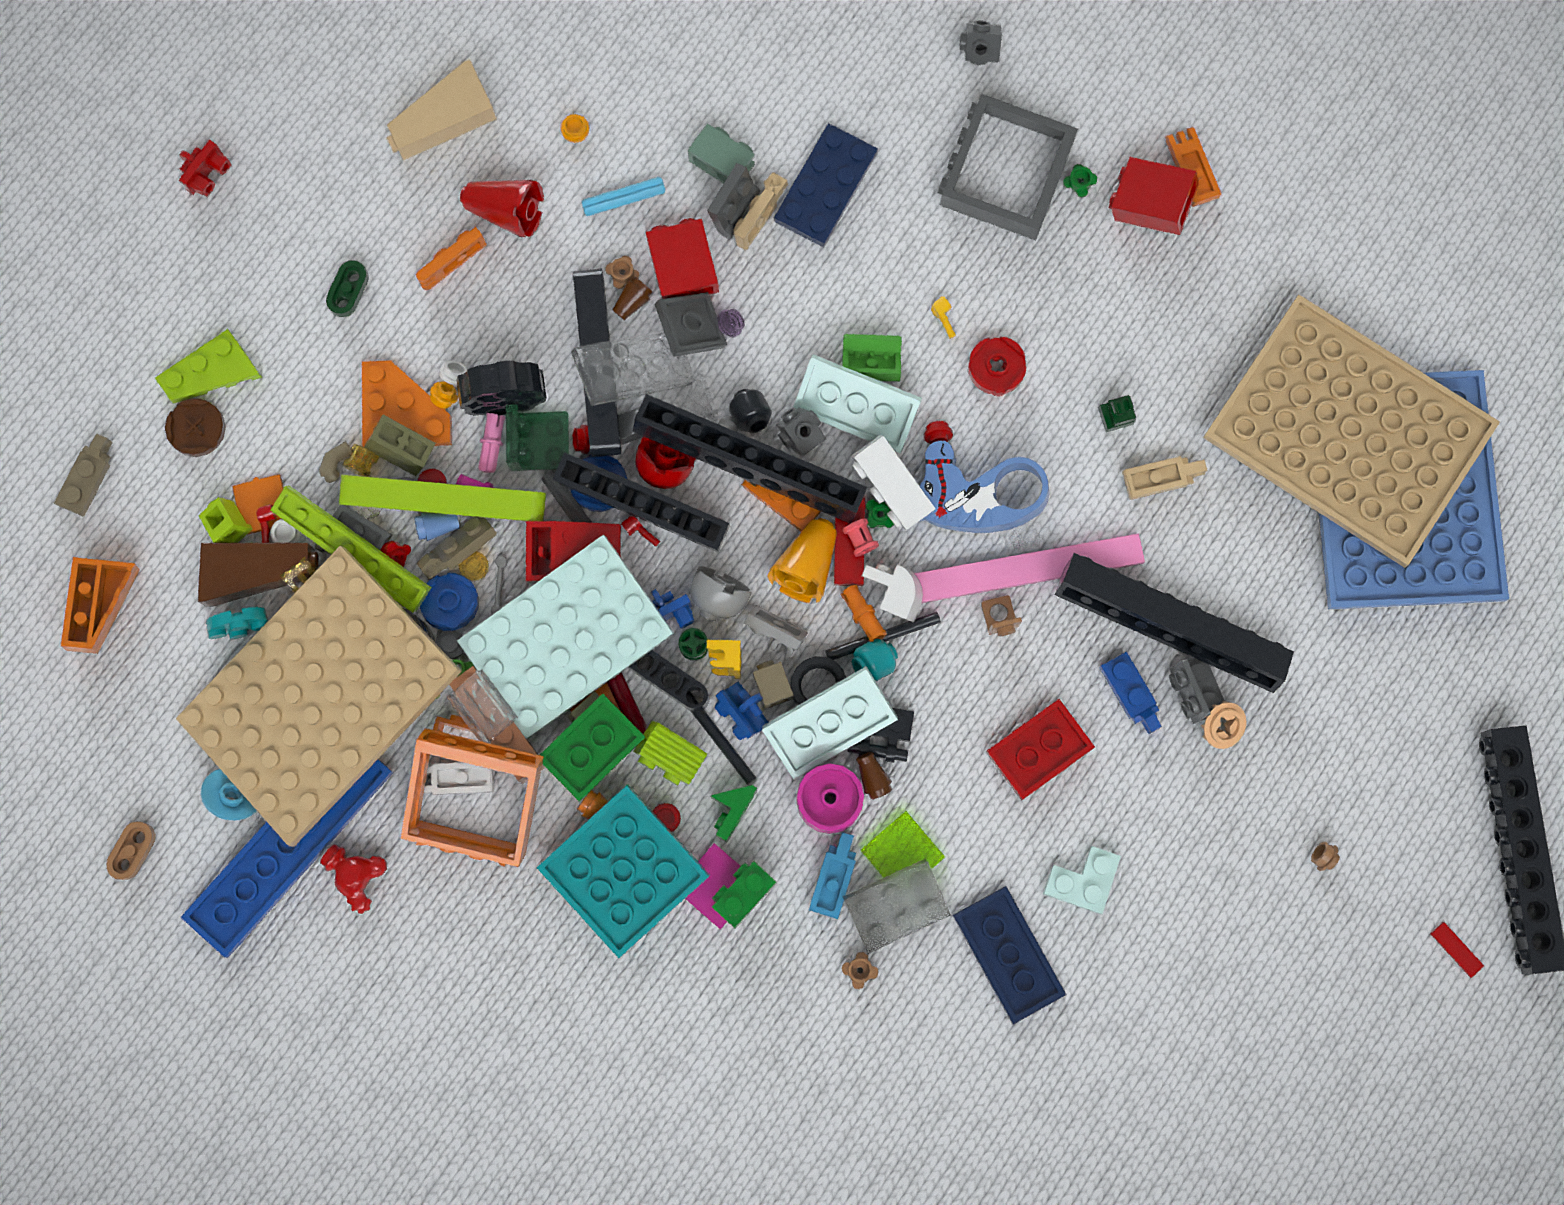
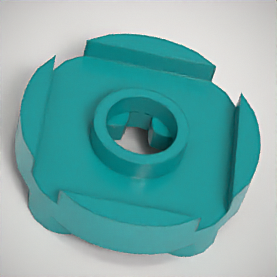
M242 608V612L232 614L231 611H226L207 618L208 638L218 639L229 634L230 639H239L248 636L247 630L259 631L268 622L265 608Z

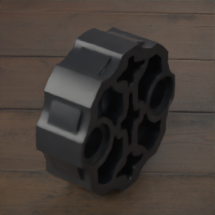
M500 361L488 365H479L468 369L464 374L458 375L456 379L460 409H464L466 414L473 416H486L487 413L500 416L525 412L534 409L535 406L544 403L547 399L543 370L539 369L538 364L532 362Z

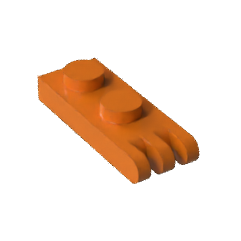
M1194 127L1186 130L1189 140H1187L1183 131L1176 132L1178 144L1172 134L1165 136V140L1176 167L1197 172L1199 186L1192 202V207L1220 198L1222 193Z
M476 227L470 231L466 230L457 237L456 242L450 247L439 250L434 255L433 260L416 273L421 287L424 290H430L483 249L487 244L481 232Z
M747 480L741 484L743 488L800 532L811 520H815L821 513L819 510L756 484L753 486Z

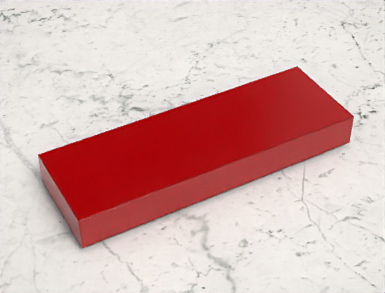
M865 498L862 499L852 523L865 519ZM835 518L837 535L834 554V586H864V577L862 576L864 572V555L855 557L853 553L855 548L849 535L843 532V528L850 523Z

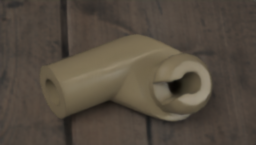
M346 441L325 453L322 459L319 473L328 483H332L340 477L336 469L338 463L353 454Z

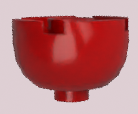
M643 437L637 448L635 465L639 476L649 485L660 489H673L687 480L694 468L696 458Z

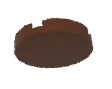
M197 398L184 400L177 404L173 412L170 411L165 423L166 437L170 444L185 456L192 457L208 455L217 449L224 439L226 429L224 417L218 408L206 400Z

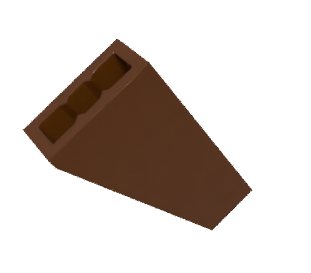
M201 543L198 602L205 607H214L308 580L313 575L314 569H318V552H315V549L309 543Z

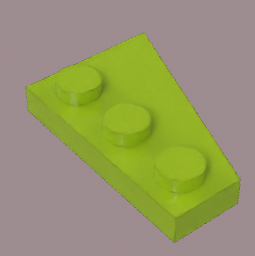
M229 329L155 377L173 404L208 394V391L221 387L229 388L235 386L238 382L262 378Z

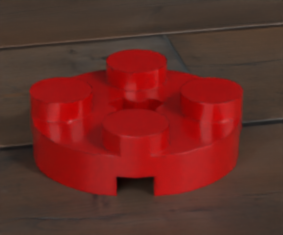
M1000 336V338L990 339L989 337L983 339L973 348L970 354L968 375L974 385L981 391L997 397L1003 396L1015 390L1023 381L1027 367L1025 353L1021 346L1010 338ZM1002 360L1004 362L1002 365L1004 370L1002 372L993 371L990 361L998 362Z

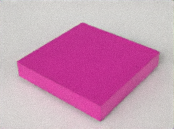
M714 843L698 861L710 876L685 899L721 930L727 921L712 908L716 903L712 898L724 885L729 889L737 880L733 876L734 873L741 866Z

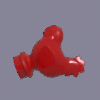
M334 844L325 852L320 860V864L325 867L326 871H336L335 886L337 890L347 898V903L352 906V911L363 914L365 911L370 910V904L372 903V900L367 898L364 890L371 879L380 877L386 872L387 862L380 856H372L371 858L352 856L347 858L345 848H340Z

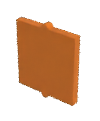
M280 474L262 479L254 477L253 481L232 486L236 506L245 522L253 528L247 535L261 532V525L257 519L256 512L260 507L274 505L284 489ZM277 516V519H276V520H272V521H269V522H268V524H269V532L271 531L272 525H273L276 521H278L279 519H281L279 516Z

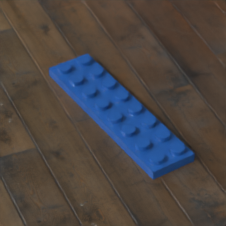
M377 759L294 847L288 846L266 822L180 918L224 958H229L394 772Z

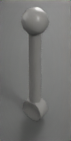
M498 556L495 560L498 571L495 602L491 608L492 615L502 608L500 602L503 570L508 563L504 556Z

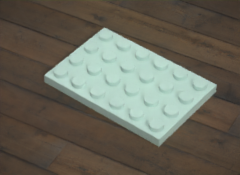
M602 535L462 636L457 642L526 739H529L671 637L674 632L607 537Z

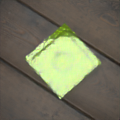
M907 811L860 849L861 853L899 897L945 858L944 854Z

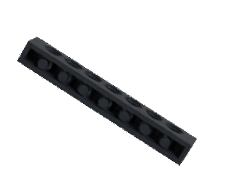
M648 394L645 395L634 419L632 432L850 524L857 514L867 489L864 485Z
M1527 725L1490 729L1481 732L1479 749L1481 754L1485 756L1486 768L1484 769V779L1486 784L1490 785L1491 798L1489 799V808L1491 814L1495 815L1497 826L1494 830V838L1501 850L1502 858H1500L1499 867L1501 874L1506 879L1505 901L1507 906L1511 908L1510 931L1512 936L1516 938L1517 944L1515 961L1522 974L1564 971V936ZM1502 752H1505L1509 755V766H1505L1502 763ZM1507 782H1511L1515 787L1516 792L1513 797L1506 791ZM1513 812L1520 816L1521 823L1519 827L1512 823L1511 815ZM1519 842L1526 848L1524 857L1517 853L1516 847ZM1524 872L1531 878L1529 888L1525 887L1522 883ZM1530 903L1536 908V916L1533 919L1527 913V907ZM1535 934H1538L1542 940V945L1538 950L1532 943Z

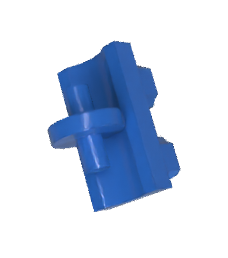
M656 589L651 591L654 598L652 602L656 608L659 607L657 610L665 621L675 617L681 629L695 622L691 611V601L687 594L665 605V603L674 599L671 591L661 596Z
M739 681L716 695L718 702L714 708L720 716L727 717L730 715L736 723L732 727V732L738 740L751 738L761 732L762 726L768 723L762 710L757 705L763 697L760 693L751 697Z

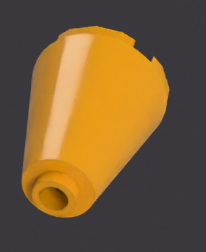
M823 518L811 520L772 565L767 575L769 582L773 585L774 581L781 585L779 591L795 600L810 603L811 599L814 598L816 603L820 602L825 592L837 535L836 530L833 528L834 525Z

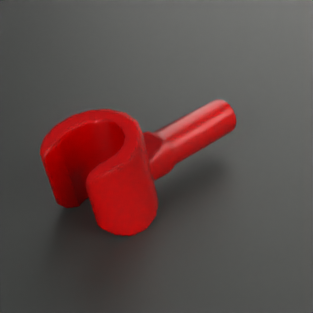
M273 505L260 507L256 512L257 519L261 525L262 543H269L268 522L277 519L276 514L270 511Z
M634 516L628 517L621 523L630 536L638 530L655 547L661 542L648 532Z

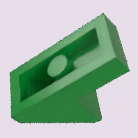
M750 785L710 796L711 799L730 809L728 814L722 812L714 826V828L718 829L716 837L726 843L728 842L758 791L755 786Z

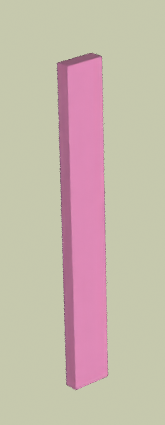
M1139 534L914 574L922 586V603L1061 579L1064 568L1074 553L1089 557L1092 561L1113 569L1141 565L1145 563Z

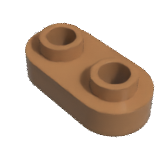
M132 822L124 828L107 859L106 868L110 876L119 880H129L137 875L155 842V831L149 824ZM143 832L145 838L143 842L138 843L136 837L138 833ZM127 859L130 865L129 868L124 871L121 867V864L124 860Z

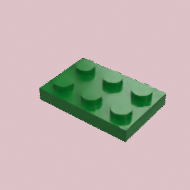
M601 694L540 756H544L543 765L580 802L645 736L604 694Z

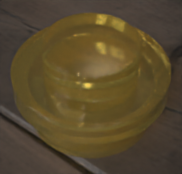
M477 551L459 564L460 573L470 581H478L484 578L489 570L487 558Z

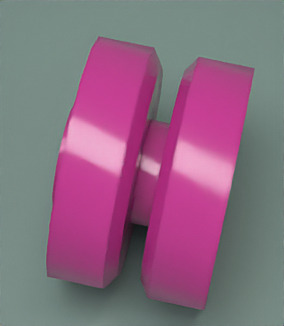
M835 764L817 766L808 772L799 784L796 801L799 815L807 826L817 832L826 834L842 832L853 825L860 815L863 807L864 793L862 784L856 775L844 766ZM831 793L835 794L836 799L833 804L825 802L824 796L826 794L829 796Z

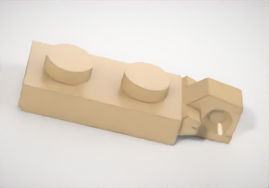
M774 172L764 181L765 189L761 195H756L749 207L750 211L746 217L740 218L735 225L734 236L736 244L744 250L750 247L777 207L778 199L788 186L787 179Z
M1179 456L1125 469L1122 474L1129 500L1187 487V485L1194 483V477L1205 475V472L1208 470L1205 460L1189 463L1187 457L1181 458Z

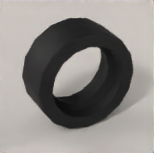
M815 656L804 660L796 667L791 677V690L794 695V702L800 705L808 700L803 695L801 682L804 675L810 670L816 668L825 669L835 677L836 683L846 678L841 666L836 661L827 657Z

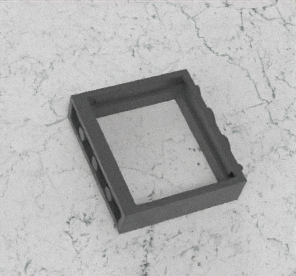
M981 94L978 104L973 102L970 107L967 119H970L971 122L968 129L963 127L959 135L957 144L961 145L958 154L953 152L947 167V169L951 170L949 178L943 177L937 192L942 195L940 206L1036 241L1075 141L1078 128ZM984 113L1061 141L1032 219L954 191Z

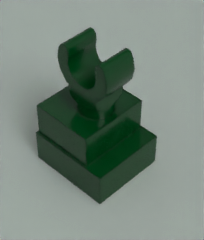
M1129 395L1109 400L1098 407L1106 432L1131 426L1136 422L1137 417L1134 405Z

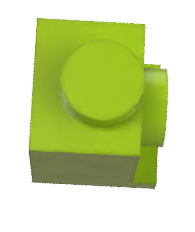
M218 497L211 501L207 508L198 515L213 543H238L253 530L251 525L245 522L235 502Z

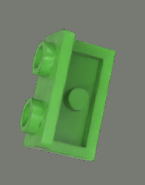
M844 334L842 366L878 381L900 382L902 337Z

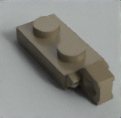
M96 434L89 447L84 446L54 502L55 505L82 517L85 516L110 467V464H108L110 456L107 453L113 443L112 441Z
M474 517L468 520L464 526L450 537L445 538L434 550L426 553L416 564L430 580L446 568L454 569L495 537L497 532L484 517Z

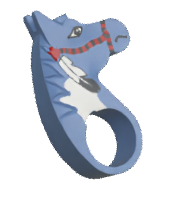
M933 442L925 452V477L919 486L935 507V510L920 521H927L935 526L954 531L993 533L1024 525L1037 517L1048 503L1050 490L1046 473L1038 463L1025 457L1009 458L974 481L968 482L965 480L960 469L955 466L956 456L948 442ZM1024 470L1031 472L1042 483V491L1039 498L1027 508L1012 509L1005 505L1001 506L996 501V491L1000 480L1012 471Z

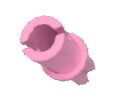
M487 413L484 437L480 439L482 449L478 468L483 472L494 473L496 471L499 448L503 446L501 437L505 416Z

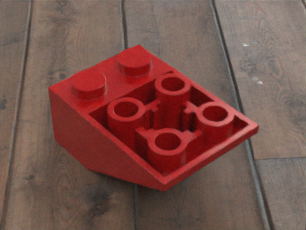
M526 521V582L536 584L602 535L607 537L621 557V524Z

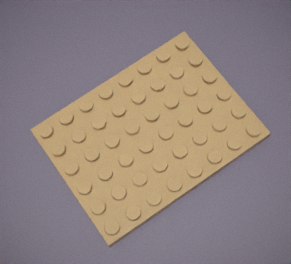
M1298 294L1203 438L1405 568L1412 561L1500 421Z
M339 546L178 715L176 720L288 846L294 847L462 671L345 547Z

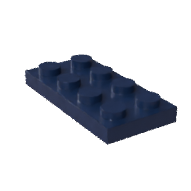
M828 123L774 216V222L824 248L875 159L878 148Z

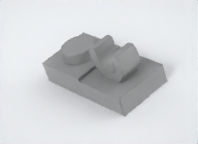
M755 605L744 621V624L750 626L754 633L775 638L771 644L772 651H775L779 644L786 645L787 652L785 658L787 659L795 650H798L808 634L803 629L758 605Z

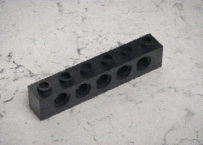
M565 452L552 479L557 484L716 552H719L730 527V523Z

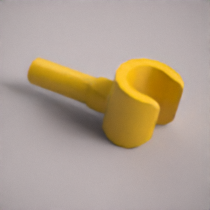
M942 296L932 304L931 312L936 318L940 319L949 339L956 335L945 313L952 307L948 300Z

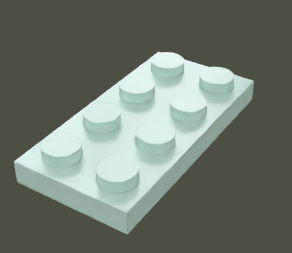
M813 354L793 408H802L808 410V412L812 410L821 422L870 442L879 435H882L895 452L901 453L922 398Z
M864 667L763 725L762 731L792 778L795 779L895 722L897 715L868 668Z

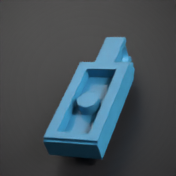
M842 832L838 846L830 845L810 903V911L835 919L839 918L856 862V853L849 851L854 835Z

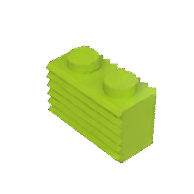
M651 721L643 734L645 738L633 751L640 756L638 762L651 770H654L655 766L665 772L662 777L677 786L680 781L689 785L708 753L662 724Z

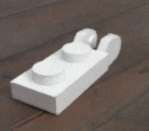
M464 762L431 764V766H428L427 775H431V785H425L424 794L450 795L494 792L493 769ZM408 768L409 775H411L412 768Z

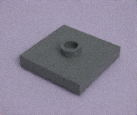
M708 292L659 299L654 304L673 357L723 349L727 345Z

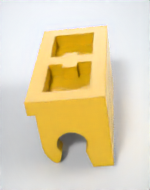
M707 640L709 658L717 659V661L712 660L709 662L711 666L715 667L711 670L712 673L717 676H735V679H741V641Z

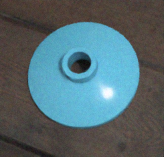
M221 769L213 771L205 778L201 787V799L204 806L213 815L221 819L234 821L248 818L257 811ZM227 797H232L235 800H229Z

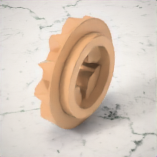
M1223 701L1220 705H1213V710L1210 712L1211 715L1206 717L1205 723L1201 725L1204 730L1202 737L1208 741L1209 745L1215 748L1226 749L1232 747L1241 739L1245 732L1246 715L1243 709L1235 703ZM1221 718L1226 720L1224 723L1225 732L1218 728L1221 726Z

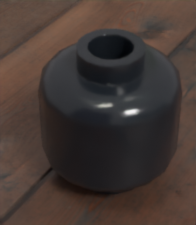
M755 389L739 390L729 404V412L741 431L757 433L765 429L769 424L772 411L760 391Z

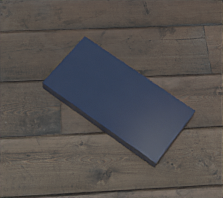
M1007 886L952 915L1013 1025L1067 995Z

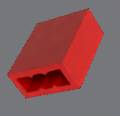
M1130 157L1127 166L1121 168L1118 190L1113 192L1110 197L1109 209L1112 210L1114 220L1181 235L1199 186L1197 172L1195 170Z
M687 218L680 221L679 224L672 226L658 225L653 227L651 231L646 232L661 299L706 292L709 295L719 293L718 280L702 219Z

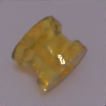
M353 444L351 447L352 454L348 459L344 460L342 465L359 476L370 477V469L373 464L378 462L379 456L362 446Z

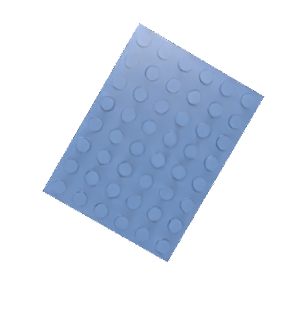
M1484 370L1424 373L1488 414ZM1491 437L1412 561L1405 568L1319 513L1328 609L1504 602L1509 600Z

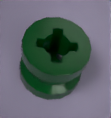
M698 628L685 630L679 637L678 645L681 654L690 661H698L704 658L708 652L706 634Z

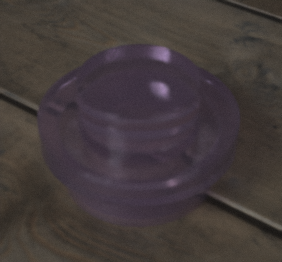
M723 310L718 314V326L723 334L732 338L741 334L745 322L737 310Z

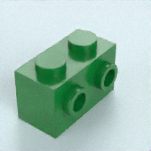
M754 861L750 866L745 862L734 873L733 876L737 880L729 889L724 885L712 898L716 902L712 908L735 929L777 884Z

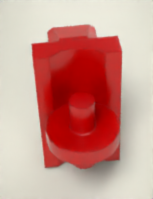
M209 139L202 150L195 147L191 154L184 150L181 151L179 157L185 162L179 168L183 173L179 181L186 187V191L192 195L197 192L208 197L215 187L213 180L208 178L212 170H215L219 174L224 175L232 164L224 156L217 144Z

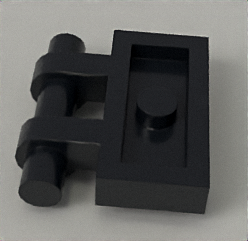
M892 708L897 715L895 722L847 748V752L859 754L858 757L868 752H873L874 757L885 758L886 762L894 763L895 760L907 762L908 750L897 748L898 740L910 741L914 711ZM871 736L887 738V746L870 744Z

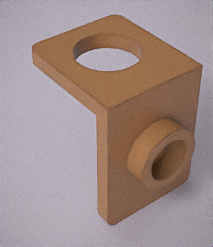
M1006 595L981 603L989 635L998 633V636L1001 637L1016 632L1015 628L1019 627L1022 619L1021 617H1015L1010 596ZM997 604L1003 605L1007 610V617L1002 621L994 620L990 615L992 606Z

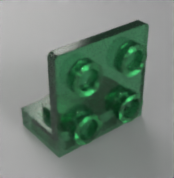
M506 405V463L510 471L557 470L564 452L569 454L568 412L521 413L518 405Z

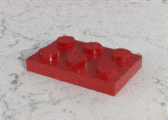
M1058 699L992 746L986 753L1022 801L1094 749L1095 746L1062 701Z

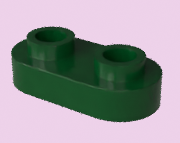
M350 260L344 262L338 269L326 297V304L329 310L337 317L350 316L358 306L369 280L368 272L362 263ZM352 275H359L356 281H350ZM340 301H348L346 306H338Z

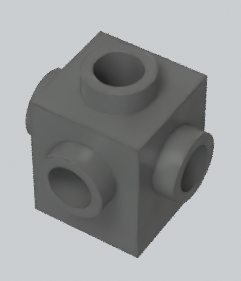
M983 20L974 21V24L967 23L966 33H961L959 47V50L964 51L965 61H970V63L975 65H984L987 62L999 63L1002 40L1001 25H991L990 22Z
M791 408L781 416L782 420L776 424L780 430L778 437L788 449L791 447L795 453L801 456L806 455L826 440V437L818 427L821 425V422L812 410L808 412V410L802 408Z

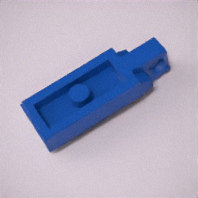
M1127 651L1099 667L1129 719H1132L1135 724L1141 721L1148 734L1162 727L1155 715L1159 711L1156 705L1157 702Z

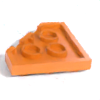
M391 360L362 362L363 447L382 415L435 442V446L452 445V417L444 408L434 405L430 400V395Z

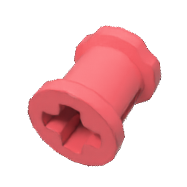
M867 518L857 520L843 528L844 534L849 535L855 548L853 552L855 557L869 553L879 546L878 541L873 540L867 527L869 523Z

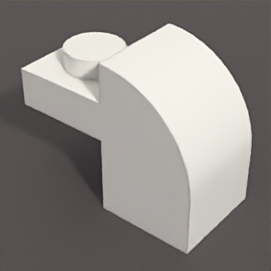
M877 563L876 568L866 565L862 574L863 577L888 586L879 609L914 622L923 598L922 586L917 576L898 564L895 571Z

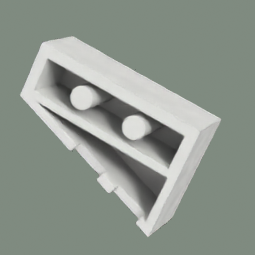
M879 435L851 455L855 461L852 464L861 479L867 477L873 485L869 490L879 504L884 501L891 510L887 515L896 528L902 525L905 530H908L935 510V507L884 436Z

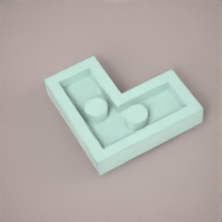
M1091 846L1082 874L1052 865L1043 894L1089 911L1103 914L1121 856Z

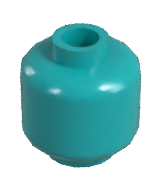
M877 638L855 649L854 658L851 661L854 672L867 667L874 680L878 681L895 671L898 655L891 643L887 644Z

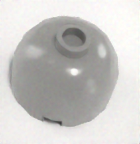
M701 566L698 567L691 584V598L694 604L701 609L699 614L711 621H716L717 617L727 619L738 615L744 609L752 592H749L750 589L729 575H714L716 570Z

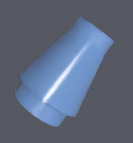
M421 513V516L414 517L419 540L426 539V541L459 529L457 515Z

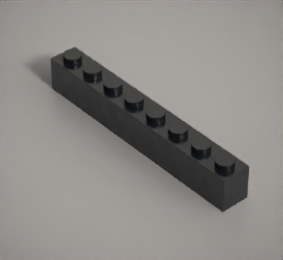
M1076 553L1072 555L1064 568L1054 594L1271 693H1274L1286 680L1294 651L1285 648L1278 642H1272L1258 636L1251 630L1238 627L1225 618L1209 614L1198 606L1180 601L1169 593H1163L1151 588L1142 581L1122 575L1113 568L1102 566L1092 561L1089 557L1080 556Z

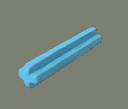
M656 177L583 199L582 207L586 216L594 215L663 194L665 186L662 178Z

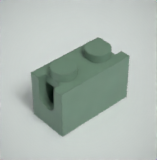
M707 123L688 149L689 162L723 184L736 163L747 167L748 172H750L755 166V162L752 161L755 157L752 148L744 142L737 143L729 138V134L724 129L718 126L714 128Z

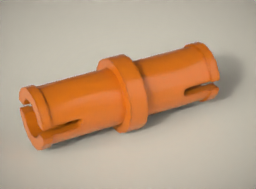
M852 585L843 590L841 597L853 613L852 619L856 624H860L869 642L877 638L884 639L887 632L874 615V607L868 605L858 586Z

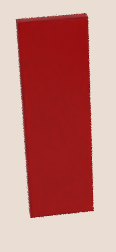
M1442 922L1430 933L1470 978L1484 967L1481 961L1445 922Z

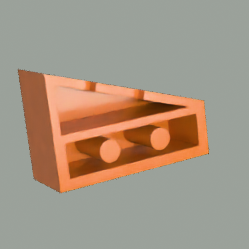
M73 557L61 647L66 651L99 653L140 571L135 563Z

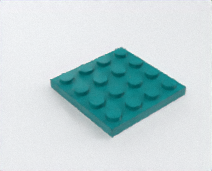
M628 784L536 867L618 959L710 876L704 867Z

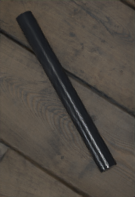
M937 612L917 618L914 622L908 621L885 629L887 635L882 640L887 642L941 623L940 617ZM865 636L825 650L826 657L835 660L853 654L856 648L869 642V639Z
M690 692L687 696V701L691 704H699ZM690 711L744 782L748 785L757 777L706 711Z

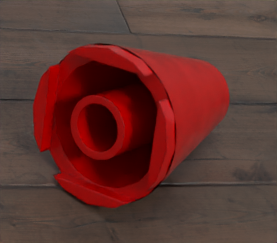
M533 180L473 181L462 188L460 201L465 210L519 237L526 238L525 236L531 237L538 228L542 217V212L538 211L539 202H544V194L541 184Z

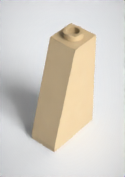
M470 59L464 61L387 124L391 135L386 138L393 153L399 151L402 159L406 160L496 120L493 107Z

